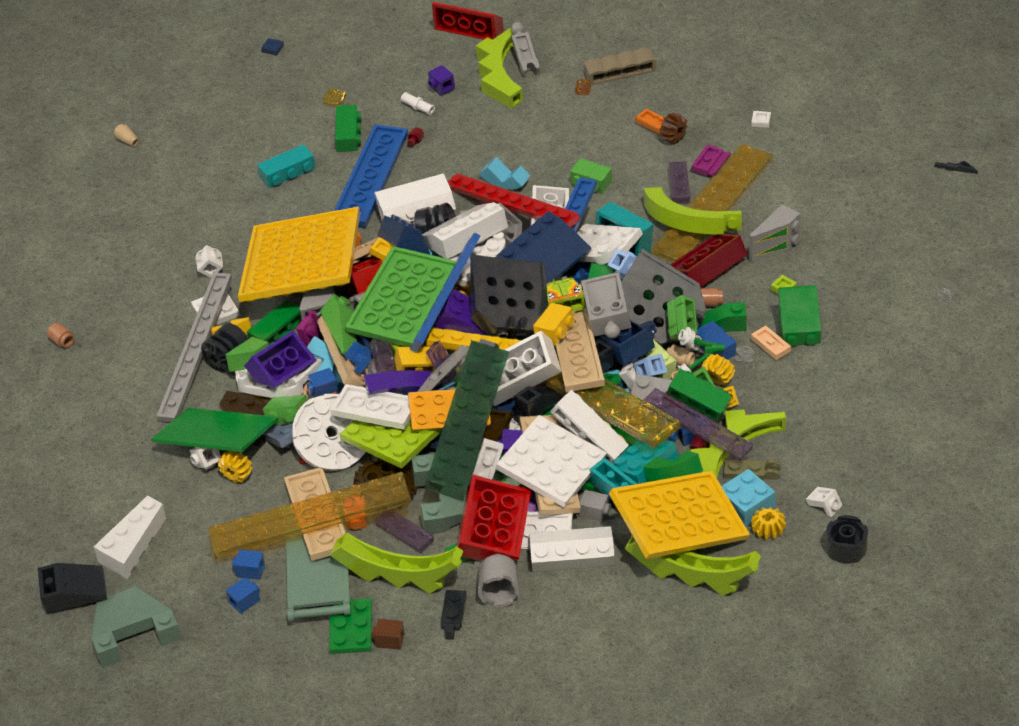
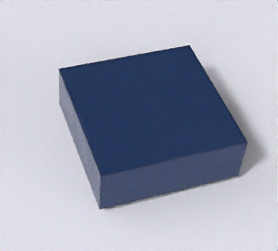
M268 38L261 47L262 53L277 56L283 48L284 42Z

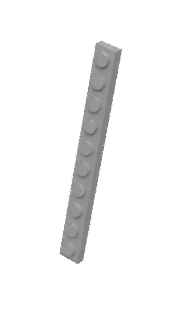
M213 272L158 411V421L172 422L180 415L203 356L201 344L212 333V327L215 325L232 281L231 274Z

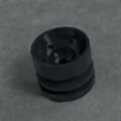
M449 203L434 205L433 208L417 209L414 215L415 228L424 234L451 220L456 215Z
M225 323L215 331V334H212L201 344V351L206 361L213 368L222 373H229L226 354L249 338L238 326L232 323Z

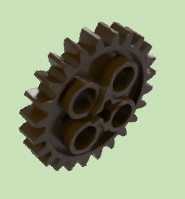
M371 458L370 464L364 461L363 466H358V471H355L353 481L357 497H365V501L368 500V506L374 503L376 504V509L381 505L384 510H386L387 506L394 510L395 505L399 508H402V503L408 505L409 500H413L414 495L417 494L418 486H414L409 464L399 468L380 458L377 461Z

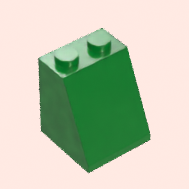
M817 285L778 288V318L781 338L790 346L821 344Z

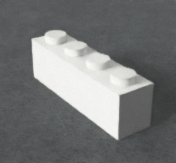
M572 390L551 410V413L570 432L607 452L605 459L611 463L629 446L625 439L611 428L609 423L602 420L596 411L589 407Z

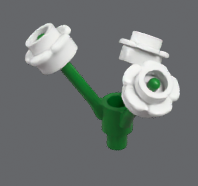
M686 327V330L682 329L678 335V339L681 340L680 344L685 345L691 351H697L700 346L705 347V355L689 367L685 363L677 367L678 369L681 368L691 372L693 368L703 362L710 354L725 351L724 344L704 341L699 335L695 336V331L691 330L690 327Z

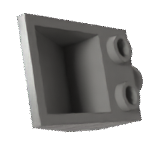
M619 272L581 281L594 336L605 334L608 338L614 339L618 337L620 330L632 328Z

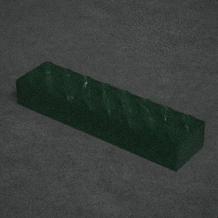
M471 340L424 489L463 501L509 351Z

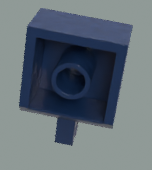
M630 320L632 328L620 330L618 337L610 339L603 334L599 335L598 338L613 348V359L625 366L655 348L652 336L657 333L655 323L651 320L640 325Z

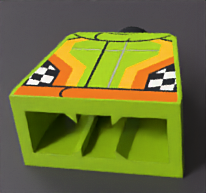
M558 276L553 279V282L547 284L548 305L555 303L572 307V312L586 309L584 292L574 278L563 279Z

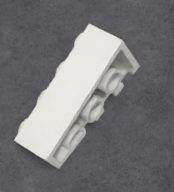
M149 496L145 497L94 546L97 561L128 579L131 570L138 564L143 551H146L149 542L155 537L166 520L163 504Z

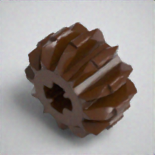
M668 113L661 123L659 129L660 136L666 142L678 143L680 139H683L684 133H686L685 130L688 127L686 125L687 120L678 113Z

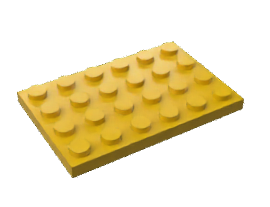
M712 471L613 488L609 493L646 559L746 540L750 535Z

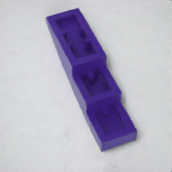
M402 370L364 375V382L368 395L384 392L408 395L409 392H417L434 371ZM442 382L437 387L434 386L430 391H437L443 388Z

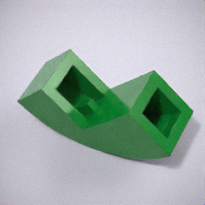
M685 451L674 461L655 457L643 466L647 482L691 475L703 471L699 454L691 451Z

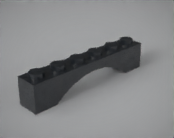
M598 339L595 341L603 373L614 365L613 348ZM561 376L544 386H528L514 395L516 414L520 417L539 416L557 404L568 393L565 391L563 377Z

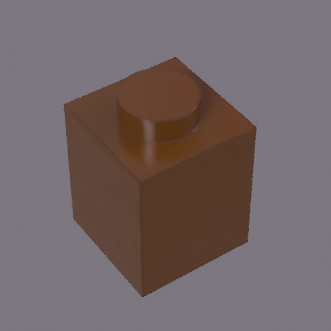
M378 619L377 626L372 629V639L375 640L376 648L401 650L405 634L403 621Z

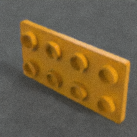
M486 388L408 393L413 431L490 426L491 424Z

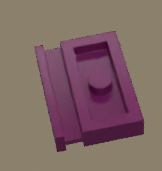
M707 144L692 164L691 171L705 176L711 175L715 179L730 159L731 152H724L723 149Z
M308 311V316H305L296 328L299 338L306 347L314 336L324 341L317 323L318 317L315 311Z

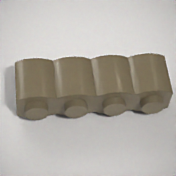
M640 48L634 52L626 51L618 55H608L601 59L594 58L584 62V72L590 85L619 80L623 77L637 76L638 74L651 73L656 70V60L650 48Z

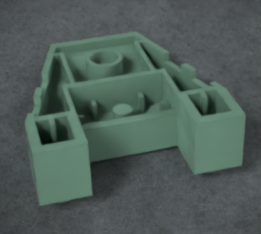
M432 454L415 456L411 459V473L414 486L435 484L439 502L421 504V521L424 535L446 532L450 530V527L461 523L466 489L471 478L448 469V459Z
M138 587L124 590L108 596L107 599L97 601L92 642L101 667L104 668L122 661L116 643L117 640L154 628L161 646L181 640L178 624L172 610Z

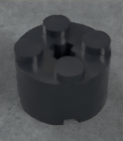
M851 515L839 516L833 522L831 520L826 528V551L832 560L844 563L859 562L867 552L868 528L866 524L864 525L861 523V519Z

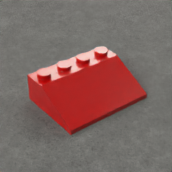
M472 475L467 487L456 547L463 550L462 557L485 560L491 555L502 554L512 560H519L531 489Z

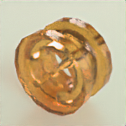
M584 78L577 80L575 86L576 93L578 95H588L591 82Z

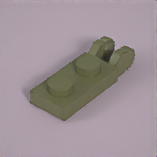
M725 459L724 478L733 479L747 469H750L761 480H777L781 474L779 472L781 462L772 459L766 462L761 460Z

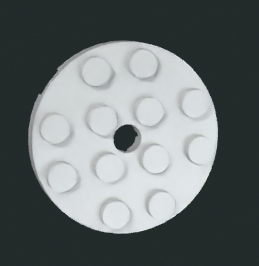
M324 394L309 399L300 407L292 424V440L298 454L311 466L323 468L324 471L347 469L356 464L366 452L340 440V433L354 420L331 415L330 409L339 394ZM326 429H335L336 436L328 437Z

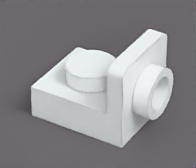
M817 487L806 498L808 505L824 508L828 517H832L842 507L836 489Z

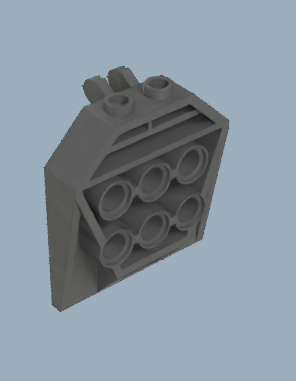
M642 249L621 281L629 318L639 325L649 320L659 322L662 327H656L657 333L652 337L662 348L681 345L680 341L670 338L667 312L664 311L663 307H667L669 301L677 298L672 292H678L680 295L694 299L698 328L706 317L704 314L706 307L700 285L695 280ZM653 280L660 281L662 285H655ZM643 295H649L652 300H646ZM634 310H640L642 315H636Z

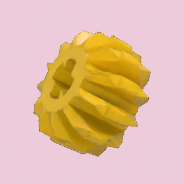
M710 354L702 364V367L705 366L713 383L717 385H726L735 373L734 365L730 363V360H726L724 356L720 357L718 354Z
M237 451L225 452L218 463L219 471L224 474L223 477H227L229 481L233 480L235 483L246 480L253 469L251 466L252 462L247 459V456Z
M771 506L769 509L762 507L760 511L755 510L754 516L751 519L752 531L754 534H757L758 539L765 536L766 541L769 537L775 540L777 536H782L786 528L784 513H780L778 508L772 510Z

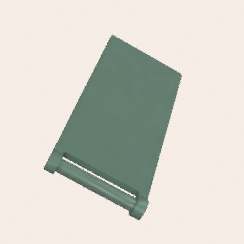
M334 501L346 533L345 501ZM286 506L288 621H295L296 618L343 613L344 615H351L349 569L331 556L311 561L293 506ZM341 603H343V605H339V606H329V607H320V608L294 610V608L313 607V606H322V605H331V604H341Z

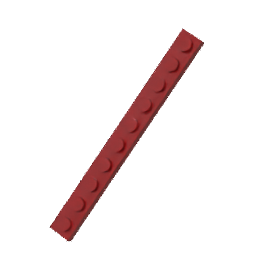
M458 173L448 181L451 191L486 203H501L510 211L537 220L548 211L560 217L570 227L580 220L579 214Z

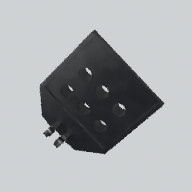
M472 253L470 256L471 320L492 337L522 341L534 335L533 325L549 306L545 262L539 263L489 257Z

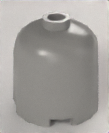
M495 554L482 561L478 575V596L483 603H492L494 607H505L514 603L513 600L519 596L517 565L508 556Z

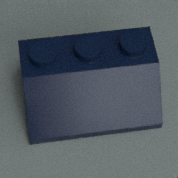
M394 214L391 217L384 215L378 237L396 247L430 255L420 230L415 228V224Z

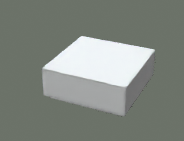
M753 111L752 126L769 128L771 112Z

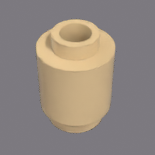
M672 345L671 348L668 347L667 352L676 360L677 366L685 363L689 367L694 363L695 353L690 349L677 345Z

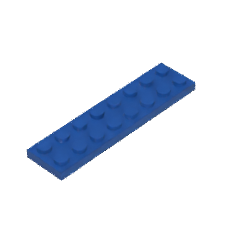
M374 124L334 211L359 207L360 219L358 226H367L377 204L374 192L384 189L408 136V129Z

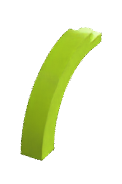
M662 187L644 188V207L654 219L662 224L675 229L700 234H724V231L741 230V210L704 211L692 209L670 200L664 194Z

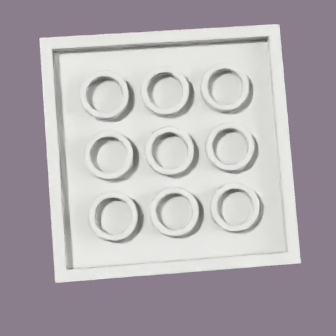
M539 415L496 464V469L558 505L565 507L590 477L591 472L589 469L601 459L606 458L607 452Z

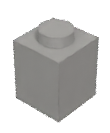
M588 490L584 491L580 500L581 509L579 517L603 522L605 515L608 516L611 510V504L608 503V495Z

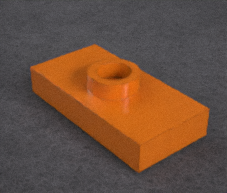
M648 109L643 110L635 117L636 123L660 134L659 129L664 121V117Z

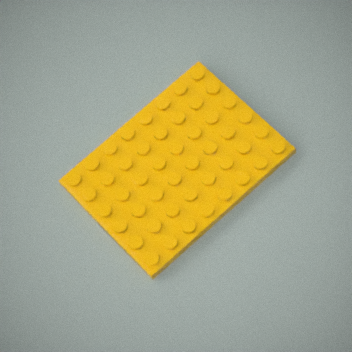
M359 207L254 225L238 292L239 302H252L261 298L270 299L273 296H287L294 292H308L311 289H325L329 286H343L350 283L360 219Z

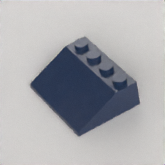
M548 211L498 253L496 257L539 263L545 262L546 281L548 284L553 282L555 277H561L592 249L560 217Z

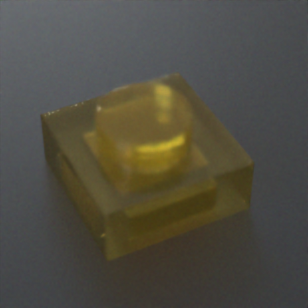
M329 88L323 97V104L340 106L346 97L345 91Z

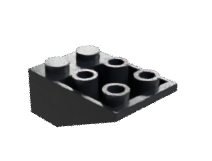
M55 563L37 568L40 599L47 614L107 599L103 565Z

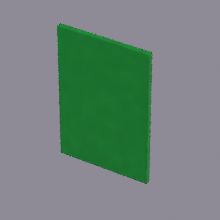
M187 408L151 440L156 443L243 452L276 423L278 417Z

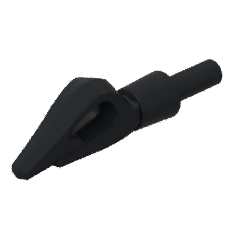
M966 161L956 164L935 162L936 167L946 168V170L978 174V170Z

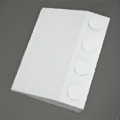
M492 202L477 205L422 235L428 248L445 259H449L462 252L473 233L476 232L481 236L477 242L478 244L508 228L504 208Z

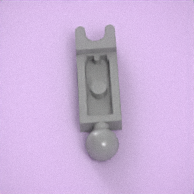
M515 22L511 26V31L515 34L512 35L511 39L522 76L524 78L527 77L526 72L528 70H532L535 75H539L540 66L529 33L524 32L522 23Z

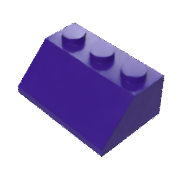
M292 330L253 355L244 367L256 382L276 388L314 363L316 358L295 331Z

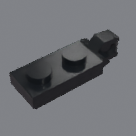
M446 590L441 617V629H445V639L454 640L455 629L460 630L462 628L467 591Z

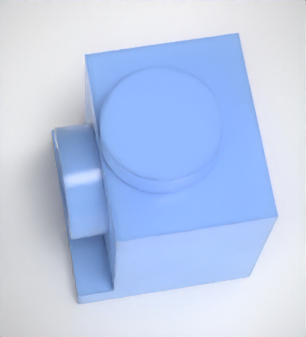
M662 354L649 356L634 363L638 375L657 377L667 373Z

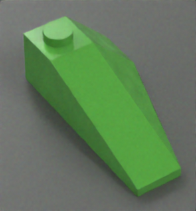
M333 294L320 312L341 353L345 355L354 341L357 342L356 334L346 332L345 329L347 322L353 314V310L349 305L348 299Z

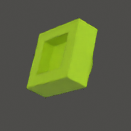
M781 275L771 284V291L778 294L779 287H795L797 282Z

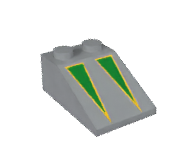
M782 204L749 235V262L753 263L787 251L793 245H797L801 239L800 213Z

